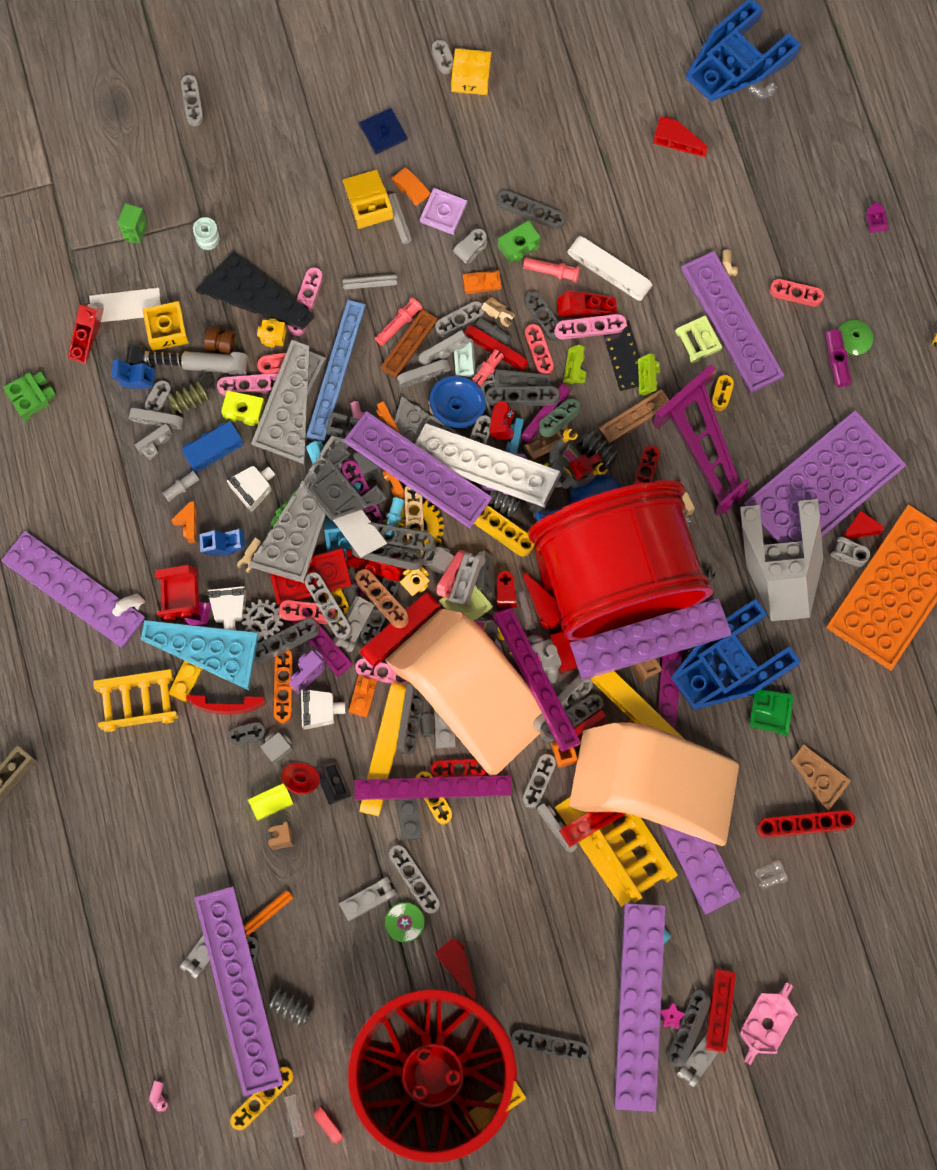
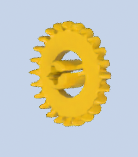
M426 500L423 504V520L427 524V531L424 530V532L431 534L435 538L436 543H441V539L438 537L443 536L444 533L439 530L443 529L444 525L439 523L443 521V517L437 518L440 511L433 512L435 505L433 504L428 508V500ZM404 503L400 515L401 522H398L397 527L401 526L406 529V520H404V518H406V511ZM417 506L409 508L411 515H417L420 512ZM416 524V528L412 530L420 531L421 527ZM385 536L386 539H393L392 537ZM403 538L404 543L407 544V540ZM428 538L425 540V547L431 542Z

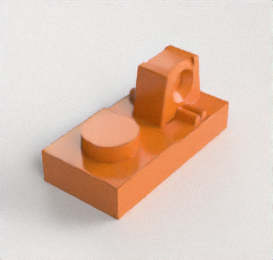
M499 270L463 274L465 294L502 290Z
M358 675L348 711L350 714L368 718L377 679Z

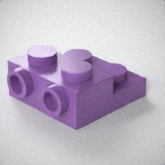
M317 650L311 651L309 654L306 652L300 657L298 666L301 672H296L290 678L291 682L289 684L297 696L301 694V690H305L325 670V661Z

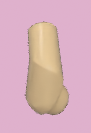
M724 250L722 252L723 267L729 277L736 276L738 267L732 266V253L730 250Z

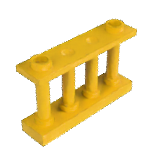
M172 670L93 681L94 689L102 694L105 722H99L98 727L104 730V732L115 731L118 727L158 721L171 723L174 722V719H178V713L176 711L171 712L168 684H170L169 681H174ZM158 683L161 689L163 713L152 715L149 687L150 684ZM139 686L141 688L144 716L132 718L129 690H131V687ZM119 689V691H122L125 719L113 720L110 698L112 690Z
M626 813L624 815L625 822L602 835L600 830H597L592 835V841L595 847L602 851L626 889V896L636 903L642 898L641 891L661 879L668 883L678 875L641 817ZM627 829H632L636 835L635 839L613 852L607 842ZM639 845L643 846L647 852L646 856L624 869L618 858ZM650 862L654 863L658 869L657 873L635 886L629 875Z

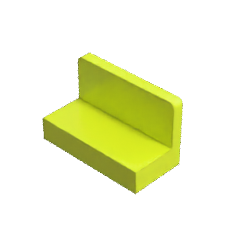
M284 783L248 800L258 821L294 804Z

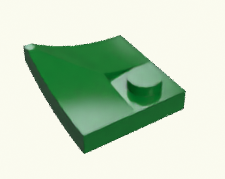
M759 690L754 693L749 728L788 737L794 695L767 690Z

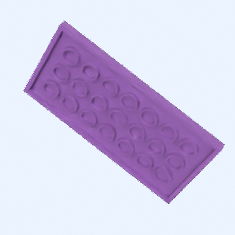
M854 411L743 503L742 506L760 505L762 528L778 544L802 541L798 501L818 499L821 536L823 537L903 470L906 464L870 425Z

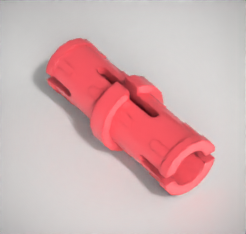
M494 349L488 360L481 364V369L472 380L476 383L481 377L477 384L482 386L487 377L494 373V368L504 358L502 353L495 358L499 351Z

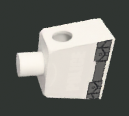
M252 466L231 477L227 482L229 487L252 512L271 492V486L267 481L273 478L275 474L269 467L259 472Z
M245 587L208 590L214 619L218 624L224 623V629L236 630L235 622L244 621L242 615L245 614L247 594Z
M301 690L303 729L333 724L334 714L346 713L345 702H334L333 693Z

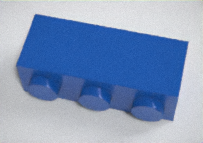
M229 421L228 423H221L212 432L204 433L199 440L187 443L181 450L194 473H197L244 444L233 424Z

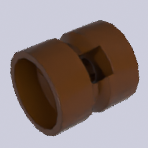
M208 326L204 339V349L211 351L219 349L221 353H232L236 332L228 329L221 331L219 327Z

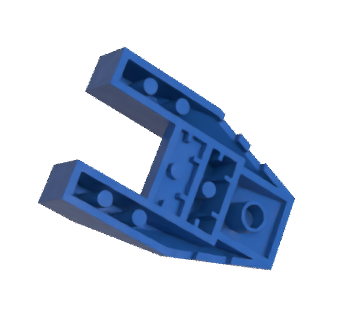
M754 0L745 1L711 31L710 36L685 77L710 102L764 80L786 67L799 54L801 44L789 33L764 55L742 36L761 19L763 8Z
M756 599L726 618L731 636L695 646L671 677L693 710L753 695L783 677L801 663L790 646L759 667H757L737 637L764 620L767 615Z

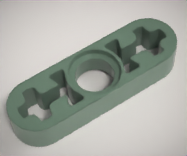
M575 399L564 401L539 422V433L545 437H551L579 415V401ZM556 416H562V417H564V419L559 420V419H556L555 417H556Z

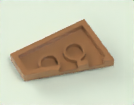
M804 744L791 760L826 812L830 810L851 782L849 778Z

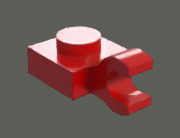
M599 453L589 459L584 454L568 464L578 480L593 472L592 465L601 461L602 458Z

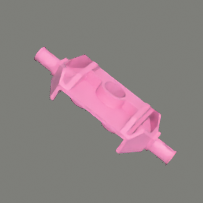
M785 983L781 993L760 994L744 1023L740 1035L749 1047V1052L743 1060L747 1064L751 1065L758 1053L776 1054L795 1016L798 1015L788 1000V995L793 988L789 983ZM765 1018H770L773 1022V1026L769 1030L764 1029L762 1026V1021Z

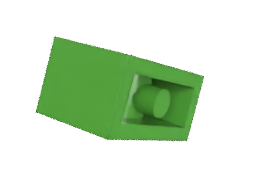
M125 203L118 220V226L126 241L141 243L148 222L142 208Z
M528 220L498 238V248L509 263L516 262L522 259L524 254L529 251L534 252L537 250L541 237ZM522 241V242H524L525 244H524V245H517L516 242Z

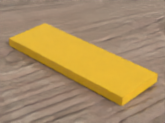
M571 797L555 807V810L566 826L589 813L570 807ZM611 823L602 828L600 832L604 835L615 828V826ZM620 834L607 842L613 852L627 844ZM591 835L578 844L622 907L631 900L626 896V889L602 851L595 847ZM632 851L618 858L624 869L638 861ZM643 867L629 875L635 886L649 878ZM653 885L641 891L640 894L649 889L650 887H652Z

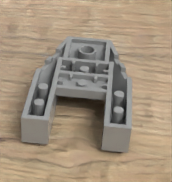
M818 499L798 501L802 541L764 545L760 505L740 507L746 567L771 622L810 618L823 563Z

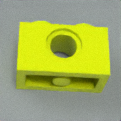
M227 390L221 412L228 421L236 422L238 420L243 421L244 424L249 426L259 425L265 402L263 398ZM241 407L248 408L245 412L238 411Z

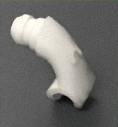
M139 594L125 597L116 602L112 613L115 616H120L122 612L127 611L130 607H135L138 611L140 606L146 601Z

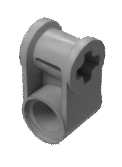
M482 229L473 230L454 248L453 252L466 265L470 264L487 247L485 231Z
M844 537L837 538L836 548L831 552V556L834 559L855 567H863L870 557V551L867 547L854 543ZM861 553L865 559L859 560L855 554Z

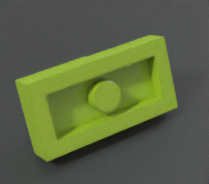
M576 345L569 348L563 383L565 382L567 385L585 383L587 372L580 369L584 360V346Z
M649 353L638 359L639 394L644 396L657 390L656 374L660 373V362L655 360L654 354Z

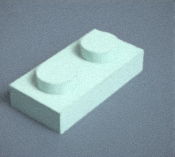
M471 338V342L466 347L454 351L456 376L467 378L476 375L474 347Z

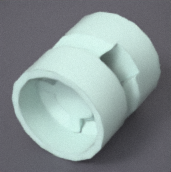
M204 217L198 219L193 226L196 242L202 249L211 250L220 241L217 225L211 218Z

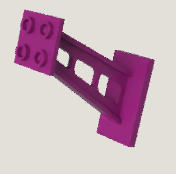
M710 364L656 412L653 425L659 429L669 419L673 420L719 503L715 515L718 516L721 513H727L732 508L731 505L735 500L739 502L746 495L745 492L748 490L749 480L746 479L741 484L739 482L706 391V387L712 382L716 368ZM693 402L698 404L706 425L705 431L700 435L694 433L684 413L685 409ZM706 435H710L718 455V459L714 463L709 462L700 444V440ZM718 464L722 465L730 485V489L727 492L724 491L714 472V468Z

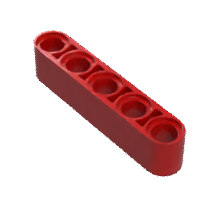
M429 592L425 593L405 610L409 618V622L405 627L396 628L390 623L361 649L360 654L372 667L377 666L440 610L442 605ZM398 616L396 619L402 621L403 617Z
M845 810L766 818L758 823L756 831L762 838L845 831L854 825L855 816L852 812ZM841 816H846L849 819L848 825L841 823ZM821 818L829 820V827L822 826ZM802 820H807L810 823L809 829H804L801 826ZM785 821L790 824V831L782 829V822ZM762 824H769L771 832L765 833L762 830Z

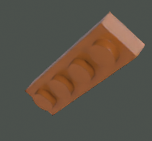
M422 309L380 369L394 379H397L434 328L438 319Z

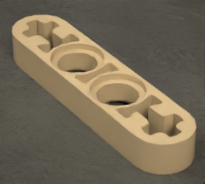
M406 485V529L410 530L413 524H417L421 527L420 532H424L422 496L419 493H415L416 501H412V495L408 493V491H411V488ZM417 506L420 512L417 515H411L409 508ZM407 534V544L412 542L413 539L410 540V537L413 538L412 534ZM418 539V542L425 545V541Z

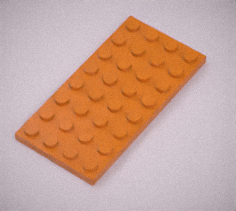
M908 504L826 626V629L890 671L894 668L937 602V523Z

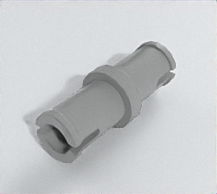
M191 471L181 480L177 479L174 485L162 493L170 502L182 492H187L186 489L199 481V478L194 471Z

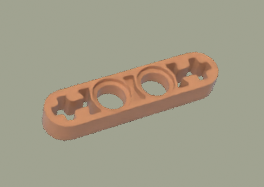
M363 569L358 571L355 576L358 587L394 627H405L409 622L405 609L369 570ZM362 577L368 578L369 586L364 580H361ZM378 588L381 590V593L378 596H373L371 591ZM390 601L393 603V606L390 609H385L382 607L383 604ZM395 611L399 617H403L402 621L396 619Z

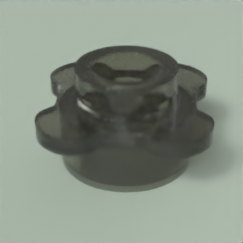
M202 371V376L199 377L202 386L206 390L210 388L216 389L214 385L216 381L212 374Z

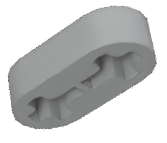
M443 40L435 41L432 44V54L441 73L449 74L453 71L454 64L449 47ZM437 47L443 49V54H441L440 51L437 50ZM443 60H446V63L449 64V67L443 65Z
M159 381L154 385L145 402L146 410L162 412L167 403L168 394L172 393L169 383ZM165 387L167 392H162L160 395L159 388L163 389ZM157 400L156 404L158 408H153L151 410L150 404L154 405Z

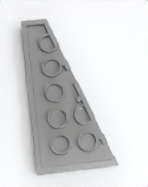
M291 340L251 445L304 465L310 347Z

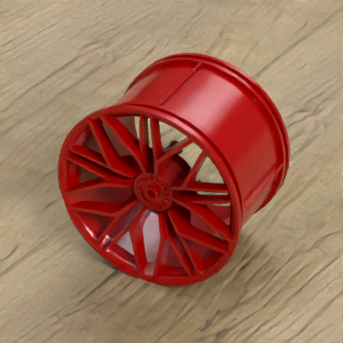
M660 480L610 490L562 508V510L544 517L529 529L528 538L530 542L536 544L538 553L543 556L563 620L561 627L564 631L565 639L582 640L681 609L693 607L712 595L713 589L710 585V579L703 574L683 513L686 508L683 501V495L685 494L683 483L675 480Z
M423 990L408 993L382 1006L370 1017L359 1032L354 1042L348 1065L350 1098L359 1120L369 1134L391 1152L410 1160L427 1163L456 1160L471 1154L485 1145L498 1132L510 1112L508 1107L513 1094L514 1081L517 1083V1064L514 1050L499 1021L476 1001L464 995L444 990ZM427 1003L425 1032L402 1010L414 1005ZM431 1003H437L438 1035L435 1044H431L429 1034ZM441 1003L465 1010L442 1033ZM396 1013L422 1039L423 1046L415 1049L409 1056L401 1050L388 1021ZM472 1014L480 1021L466 1050L457 1056L451 1049L444 1046V1041L457 1026ZM383 1024L386 1027L396 1053L369 1046L371 1039ZM483 1025H485L499 1047L470 1054ZM369 1049L397 1058L404 1063V1066H391L365 1056L366 1050ZM499 1050L502 1057L474 1067L462 1068L461 1064L471 1058ZM364 1059L391 1070L362 1086ZM503 1060L504 1087L476 1072V1070ZM392 1076H402L403 1086L407 1092L402 1098L366 1102L364 1091ZM463 1077H475L501 1092L500 1103L495 1104L462 1098L458 1092L462 1087ZM414 1100L416 1103L411 1114L395 1135L391 1136L388 1131L405 1106ZM451 1100L462 1109L477 1132L473 1137L470 1136L453 1113L449 1103ZM401 1105L386 1130L380 1126L369 1109ZM464 1105L496 1109L486 1126L479 1131ZM423 1106H441L444 1111L438 1149L426 1148L421 1118ZM414 1116L416 1118L421 1148L407 1145L396 1139ZM451 1116L469 1140L453 1147L444 1148Z

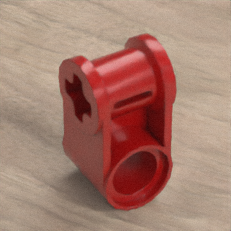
M503 571L497 576V609L517 608L514 577L508 571ZM503 578H507L508 585H504V583L501 582L503 581Z

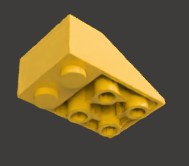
M377 170L342 180L358 229L393 219L392 207Z

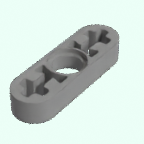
M186 75L181 79L186 117L190 125L199 126L204 118L198 83L194 76ZM188 82L192 83V91H189L188 89ZM190 97L197 98L195 104H189L187 100ZM192 110L196 111L197 119L193 120Z
M477 301L472 302L439 319L435 325L437 335L448 337L478 321L479 318H483V304ZM473 308L480 309L479 314L472 313ZM458 315H462L465 318V321L461 324L456 323L454 320ZM441 325L447 326V331L441 329Z
M444 359L402 373L397 377L399 386L405 388L446 374L451 368L448 360Z
M131 408L129 413V420L160 427L167 424L171 429H182L184 421L182 417L138 408Z
M550 754L542 755L539 758L523 795V804L529 809L536 808L539 805L555 769L556 760ZM550 759L552 767L548 766L545 772L549 773V775L537 772L538 769L542 771L544 764L541 763L542 760ZM537 776H541L545 780V784L541 787H537L533 782ZM530 787L534 790L542 791L541 794L536 792L535 800L537 802H532V804H529L528 799H526L527 796L530 797L533 790H529Z

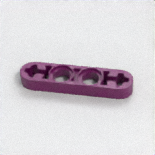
M564 382L558 388L559 402L556 405L544 406L522 433V440L529 444L539 433V422L564 402L570 394L572 387Z
M352 460L343 462L341 465L343 476L352 487L354 482L361 481L363 488L357 493L361 497L364 496L370 489L358 464ZM348 464L355 466L353 469L355 476L359 474V477L353 478L351 481H349V478H352L351 473L345 471ZM377 505L362 510L365 513L375 509L372 514L374 517L379 518L376 523L383 524V518ZM367 514L366 516L371 521L372 519L370 514Z

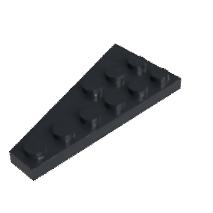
M234 251L196 289L199 294H205L213 299L228 302L232 306L255 314H262L269 319L273 318L285 322L286 325L303 330L315 318L312 312Z

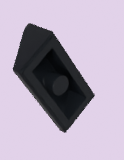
M337 760L322 764L315 769L319 773L320 785L329 805L351 796Z

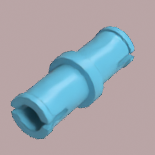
M393 498L390 512L386 515V525L397 527L398 522H401L400 515L405 503L404 500ZM390 530L385 536L394 538L395 533Z

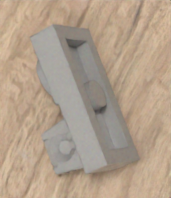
M164 424L135 444V447L140 455L144 454L151 460L159 454L155 446H158L160 443H166L172 436V432L167 424Z

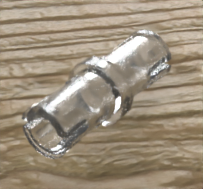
M528 591L519 592L516 594L524 631L536 629L532 613L534 610L529 602Z
M297 1094L284 1097L288 1110L287 1120H290L293 1138L305 1136L306 1133L302 1121L303 1112H300Z

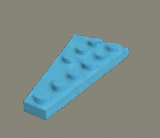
M144 620L141 635L142 641L249 690L259 637L258 633Z

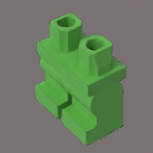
M29 372L24 377L3 387L24 422L29 420L30 416L50 406L48 401L56 396L51 386L43 390L39 388V386L47 382L42 372L31 375Z

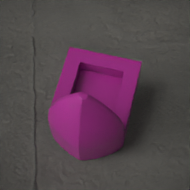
M878 202L873 203L866 214L869 232L888 230L884 207Z
M199 602V614H193L191 618H185L186 623L191 626L205 627L208 623L211 604Z

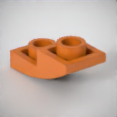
M406 167L391 178L401 193L405 192L415 206L431 195L422 182Z

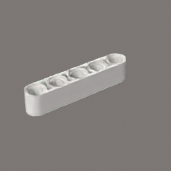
M578 236L567 251L573 259L636 300L641 301L652 287V283L647 278L584 237Z

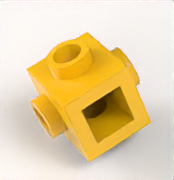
M276 319L263 320L262 326L258 327L257 333L261 343L268 347H274L275 345L284 346L286 335L285 322H279Z
M423 567L418 570L405 569L403 571L404 576L399 580L412 596L418 591L420 593L429 586L427 583L430 581L427 578L429 573ZM414 577H419L417 581H412Z

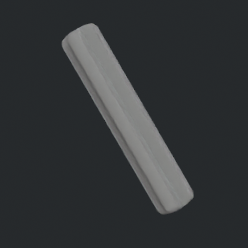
M391 193L388 195L399 236L403 244H409L412 241V237L397 194Z
M396 274L343 279V288L345 290L397 285Z

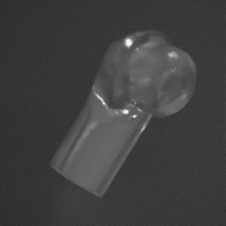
M770 83L767 87L760 88L756 84H752L748 91L763 99L772 97L775 94L776 86Z

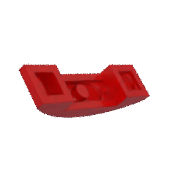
M186 695V700L194 707L219 715L248 713L266 705L264 697H244V704H209L206 696Z

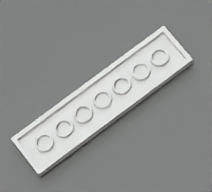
M427 423L415 442V445L463 478L542 507L546 506L561 476L558 470Z

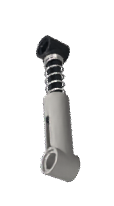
M136 345L128 346L126 363L130 365L141 363L150 366L152 364L157 366L164 365L165 367L171 365L172 367H183V370L221 372L234 376H245L248 355L240 352L218 354L184 351L182 355H178V353L177 355L171 353L163 354V352L161 354L146 351L144 347Z

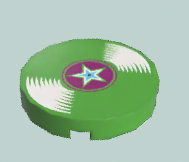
M411 903L394 905L385 917L387 933L393 940L409 943L416 940L424 929L422 912Z

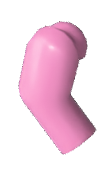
M359 402L350 403L353 418L361 419L364 412L361 411Z
M154 1081L149 1100L157 1111H165L168 1103L161 1094L164 1083Z

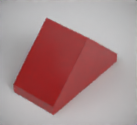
M860 511L843 537L850 540L880 535L884 527Z

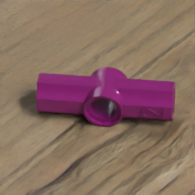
M830 330L825 333L829 354L828 363L832 369L835 387L842 388L852 384L847 361L848 353L845 350L841 330ZM834 356L841 357L842 361H837Z

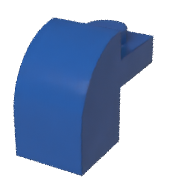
M117 359L113 360L111 378L119 381V385L123 387L150 388L154 387L155 369L143 363L130 365Z
M242 529L226 533L214 530L199 534L200 551L203 554L225 556L235 554L234 551L245 549L244 530Z

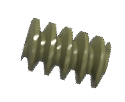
M198 381L196 382V388L190 384L189 391L183 387L182 394L176 390L175 397L169 393L167 400L174 415H176L177 410L183 414L184 407L187 411H190V405L197 408V402L204 405V399L209 402L203 386Z

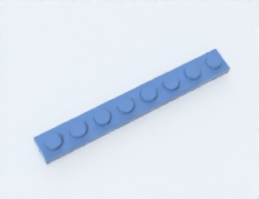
M347 300L306 435L307 439L321 441L322 443L326 441L328 420L331 412L335 411L366 305L363 303Z

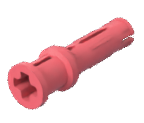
M528 257L525 258L523 269L557 276L560 280L562 278L573 280L574 283H577L580 273L579 266L575 268L566 266L565 263H560L559 265Z
M411 297L408 304L403 309L400 308L398 315L375 337L376 341L381 346H384L406 322H411L412 317L423 309L421 304Z

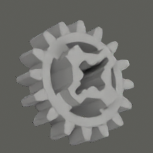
M259 599L257 605L253 602L251 603V609L245 608L248 614L242 615L246 619V621L242 622V625L248 626L245 628V632L258 633V641L262 637L267 639L269 636H273L275 632H281L279 627H284V623L280 621L283 618L279 615V608L275 609L277 606L275 602L270 605L269 600L262 603L261 599ZM265 609H269L273 613L269 614L265 611ZM262 617H265L266 619L264 624H261L260 622L262 620ZM252 627H258L261 629V632L254 630Z

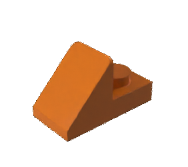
M192 501L171 521L175 526L186 525L183 526L184 538L187 539L188 543H197V506Z

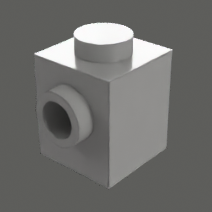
M434 547L433 550L425 553L423 565L436 573L444 574L455 556L450 554V550L445 547Z
M279 732L276 735L274 733L269 735L265 739L266 743L260 746L274 765L292 751L290 739L286 735L281 736Z

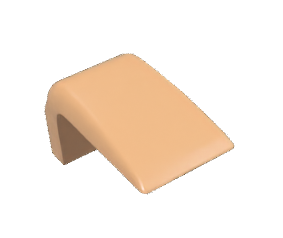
M446 609L438 610L385 660L398 676L411 683L426 698L490 776H496L540 734L534 730V722L542 712L529 686L485 631L471 618L461 612Z
M620 722L583 730L569 806L584 812H621L639 816L724 846L727 843L739 764L737 761L703 746L646 725Z

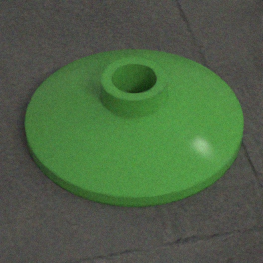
M849 320L838 328L842 332L845 350L849 355L864 354L873 344V332L862 321ZM853 333H857L859 337H854Z

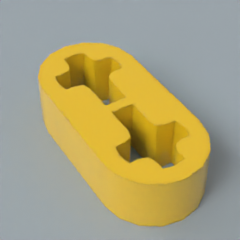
M728 375L720 376L715 386L711 405L717 411L726 409L730 400L734 381ZM724 381H727V385H729V386H726L725 391H723V390H722L723 384H721V383H723ZM720 395H722V402L724 403L718 405V401L716 400H718Z

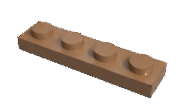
M661 389L599 427V432L608 441V445L654 418L656 412L669 399Z

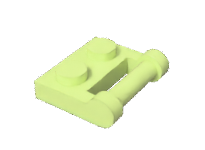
M706 316L675 330L690 355L691 363L698 362L700 359L722 349ZM691 330L701 351L696 352L686 332Z

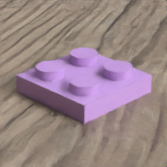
M433 188L420 217V223L454 235L467 206V200Z

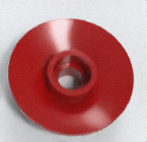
M292 763L283 769L281 781L291 792L308 794L318 788L320 776L308 764Z

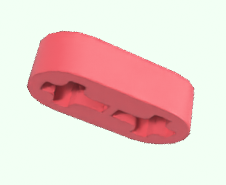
M321 1106L312 1113L335 1144L344 1138Z

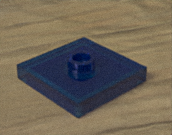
M392 108L359 122V126L375 155L408 140Z

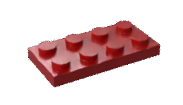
M342 548L312 557L307 575L310 573L319 574L330 592L352 586L345 553ZM270 573L278 606L286 600L301 601L312 597L305 585V581L302 583ZM312 578L310 585L313 584L317 591L324 588V586L320 588L317 585L319 579Z

